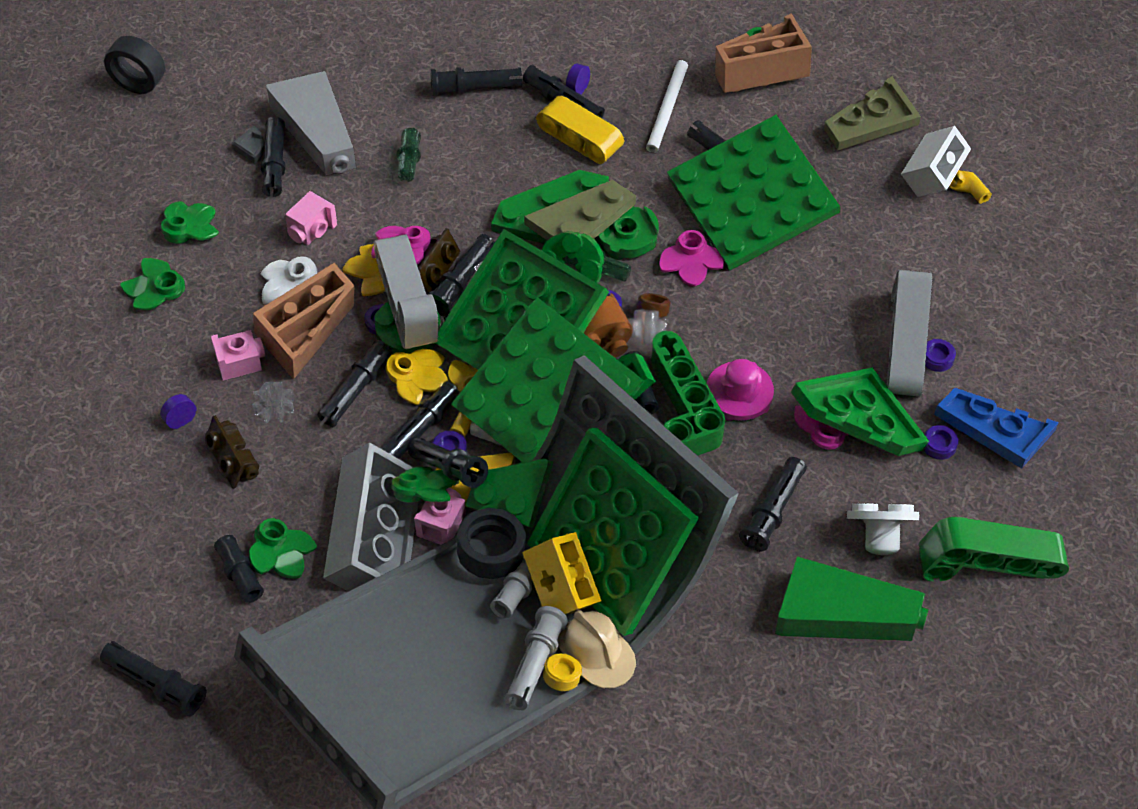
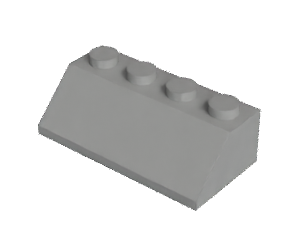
M370 442L342 457L323 576L325 580L347 591H351L411 561L415 532L414 518L417 514L418 502H403L396 499L391 483L394 478L413 467Z

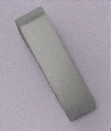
M407 234L375 240L374 251L402 347L407 349L436 343L438 341V314L435 300L432 294L426 295Z
M898 269L891 294V301L893 302L891 311H893L886 383V386L893 394L921 397L932 273Z

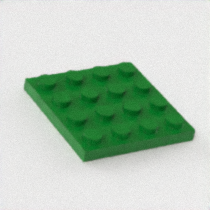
M777 115L667 171L671 184L711 245L717 249L723 258L724 265L728 271L840 213V205Z
M503 229L440 327L436 344L479 370L536 297L584 333L609 294V291L602 285Z
M536 297L451 405L520 461L525 463L534 459L552 427L575 359L585 355L632 398L645 381Z
M589 428L527 544L532 548L552 538L576 532L601 598V602L592 606L599 613L609 617L615 628L625 636L633 634L699 517L600 429Z

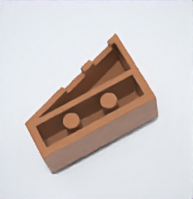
M791 13L784 16V22L772 27L768 23L762 26L761 32L749 37L745 33L716 46L715 76L724 93L738 92L743 89L809 77L812 46Z
M333 263L253 313L254 334L261 338L264 346L293 379L354 306V284Z

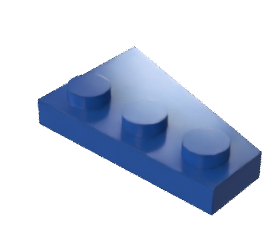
M954 388L937 405L934 413L935 416L1021 469L1050 438L1059 423L1050 419H1046L1044 423L1029 418V412L1017 408L1015 413L999 408L993 400L958 388Z

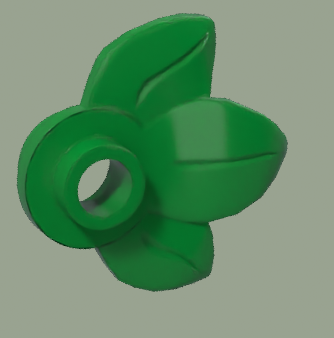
M182 201L171 203L164 210L165 219L161 223V232L167 241L176 244L184 243L189 238L196 240L210 239L219 234V231L209 224L215 217L216 210L211 205L196 203L189 207Z
M155 258L142 259V276L120 283L123 292L128 297L135 299L133 307L138 310L154 309L165 300L178 298L185 290L183 277L176 271L171 270L167 262Z
M415 467L394 478L391 488L394 491V497L403 502H418L421 499L429 502H446L451 499L446 489L459 484L460 480L454 481L447 478L443 470L433 471L430 467Z
M270 518L264 520L256 527L254 533L255 543L249 550V560L253 569L259 574H264L274 568L283 577L300 578L305 567L302 554L313 552L317 549V545L306 532L288 529L283 521Z

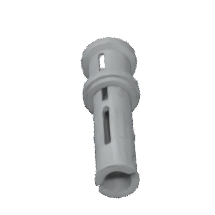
M540 607L535 615L536 624L533 630H530L526 635L525 645L527 649L504 698L505 703L509 704L512 697H514L510 707L515 710H525L528 707L544 664L548 657L556 653L558 648L557 638L560 632L566 629L568 624L567 616L555 607Z

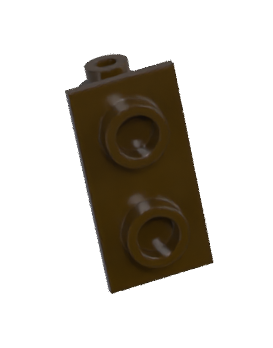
M445 228L441 235L431 238L428 249L424 252V259L417 264L426 293L436 289L439 285L440 277L448 272L461 252L448 228Z
M213 416L209 429L205 433V444L207 449L212 451L221 474L226 476L232 489H235L240 478L246 477V479L252 480L258 476L259 464L250 449L237 451V449H243L246 446V442L240 434L237 425L229 420L220 423L217 416Z

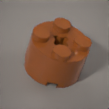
M610 293V296L605 298L587 326L584 334L613 357H619L628 350L626 343L632 336L633 328L615 296Z

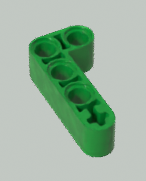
M662 331L656 334L652 341L651 364L679 415L668 420L664 427L697 456L717 449L722 444L725 417L681 337L672 331Z
M948 517L938 521L918 544L923 577L929 582L934 581V578H940V581H947L954 577L962 567L1041 579L1059 578L1069 571L1063 536L1051 531L962 517Z

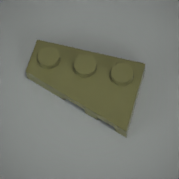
M891 76L884 82V86L878 90L872 89L866 93L865 98L859 103L848 105L826 120L824 131L836 149L841 150L917 126L920 123L921 116L893 76Z
M610 180L524 216L525 225L547 241L564 231L584 233L595 239L636 204V195L614 180Z

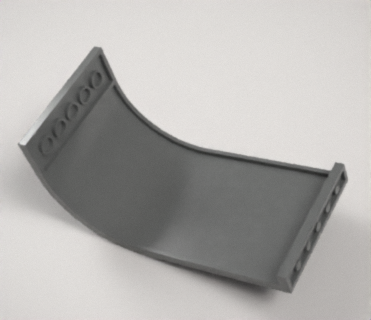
M584 355L573 362L552 427L540 450L532 460L546 459L554 463L534 527L523 525L526 534L524 551L531 548L527 543L589 428L600 429L698 516V521L633 634L623 636L619 632L636 655L672 617L702 575L718 544L739 493ZM485 531L473 536L470 539V546L483 555L496 556L511 550L512 541L499 532ZM457 536L439 547L262 635H259L252 626L239 632L234 658L368 809H398L577 702L597 687L581 676L578 685L574 689L558 691L546 684L543 679L542 670L529 705L525 710H515L510 707L514 697H512L509 704L505 703V695L508 693L527 649L525 645L526 635L530 630H533L536 624V612L542 605L534 583H532V591L528 597L520 600L510 618H501L494 614L490 604L504 587L503 581L506 577L487 579L479 578L469 573L460 564L456 552ZM592 605L581 609L583 613L590 611L598 612ZM574 613L566 615L568 622L573 620ZM558 642V648H557V650H556V653H554V654L562 653L561 650H560V648H559V642Z

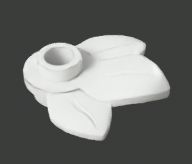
M296 257L290 262L277 260L268 264L261 272V275L268 281L262 290L263 304L267 305L317 274V267L314 262L308 257ZM305 268L301 274H296L299 269Z

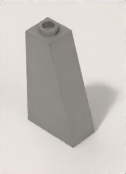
M325 71L266 85L271 110L277 117L285 121V127L325 175L342 173L356 168L353 145Z

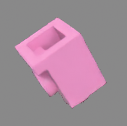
M311 191L285 214L289 236L295 242L304 243L307 246L316 237L320 238L326 232L328 226L332 229L337 226L335 205Z
M251 330L218 338V335L211 336L223 381L262 370L260 358L265 357L263 344L260 337L253 338Z
M451 488L446 489L451 497L450 501H426L420 513H417L414 518L416 536L440 545L454 538L459 525L466 515L465 500L462 499L456 490Z

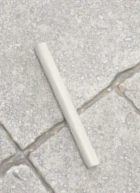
M683 60L677 61L646 146L649 152H658L688 68L687 62Z

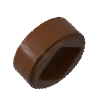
M645 293L638 297L637 311L653 319L665 317L669 314L671 302L665 296Z

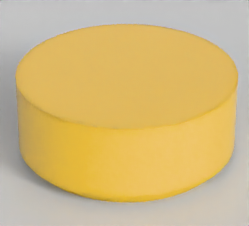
M554 654L545 662L543 679L548 686L555 690H572L580 681L582 674L581 664L577 659L568 654Z

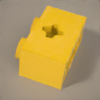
M576 532L552 538L522 552L542 607L552 606L561 610L565 615H569L601 602Z

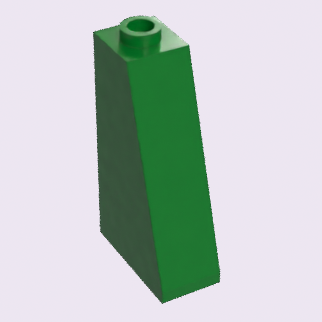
M797 556L779 612L775 634L793 637L912 641L915 629L923 630L929 609L922 607L925 596L923 592Z

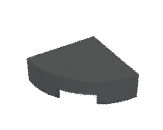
M255 126L232 143L235 151L254 164L260 160L264 152L261 132Z

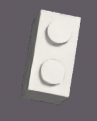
M955 126L927 133L901 175L918 197L947 190L971 148Z

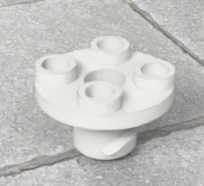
M852 503V511H847V519H863L866 524L865 548L868 552L876 555H890L900 550V524L903 520H919V512H914V505L888 504V511H878V504Z

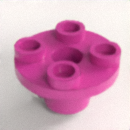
M736 359L717 367L707 380V385L727 421L754 419L770 409L774 395L773 382L770 376L757 366L755 362L747 359Z

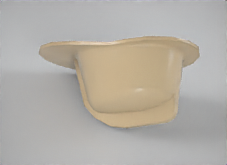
M581 610L576 611L573 620L568 622L566 629L560 632L558 636L561 652L579 661L582 667L581 676L592 685L601 688H616L626 684L633 676L636 668L635 654L630 645L619 634L611 619L606 615L595 611L584 613Z

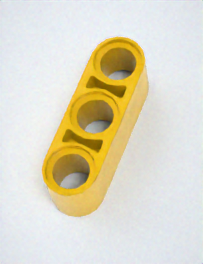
M557 96L536 116L537 123L543 131L598 164H603L624 145V137L618 128L564 96Z

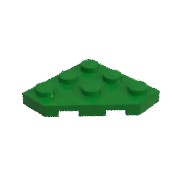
M577 170L501 200L491 223V231L502 233L503 229L519 238L545 244L547 242L546 239L525 225L524 216L609 181V176Z
M873 367L796 382L791 390L792 395L810 418L897 456L922 451L929 442Z

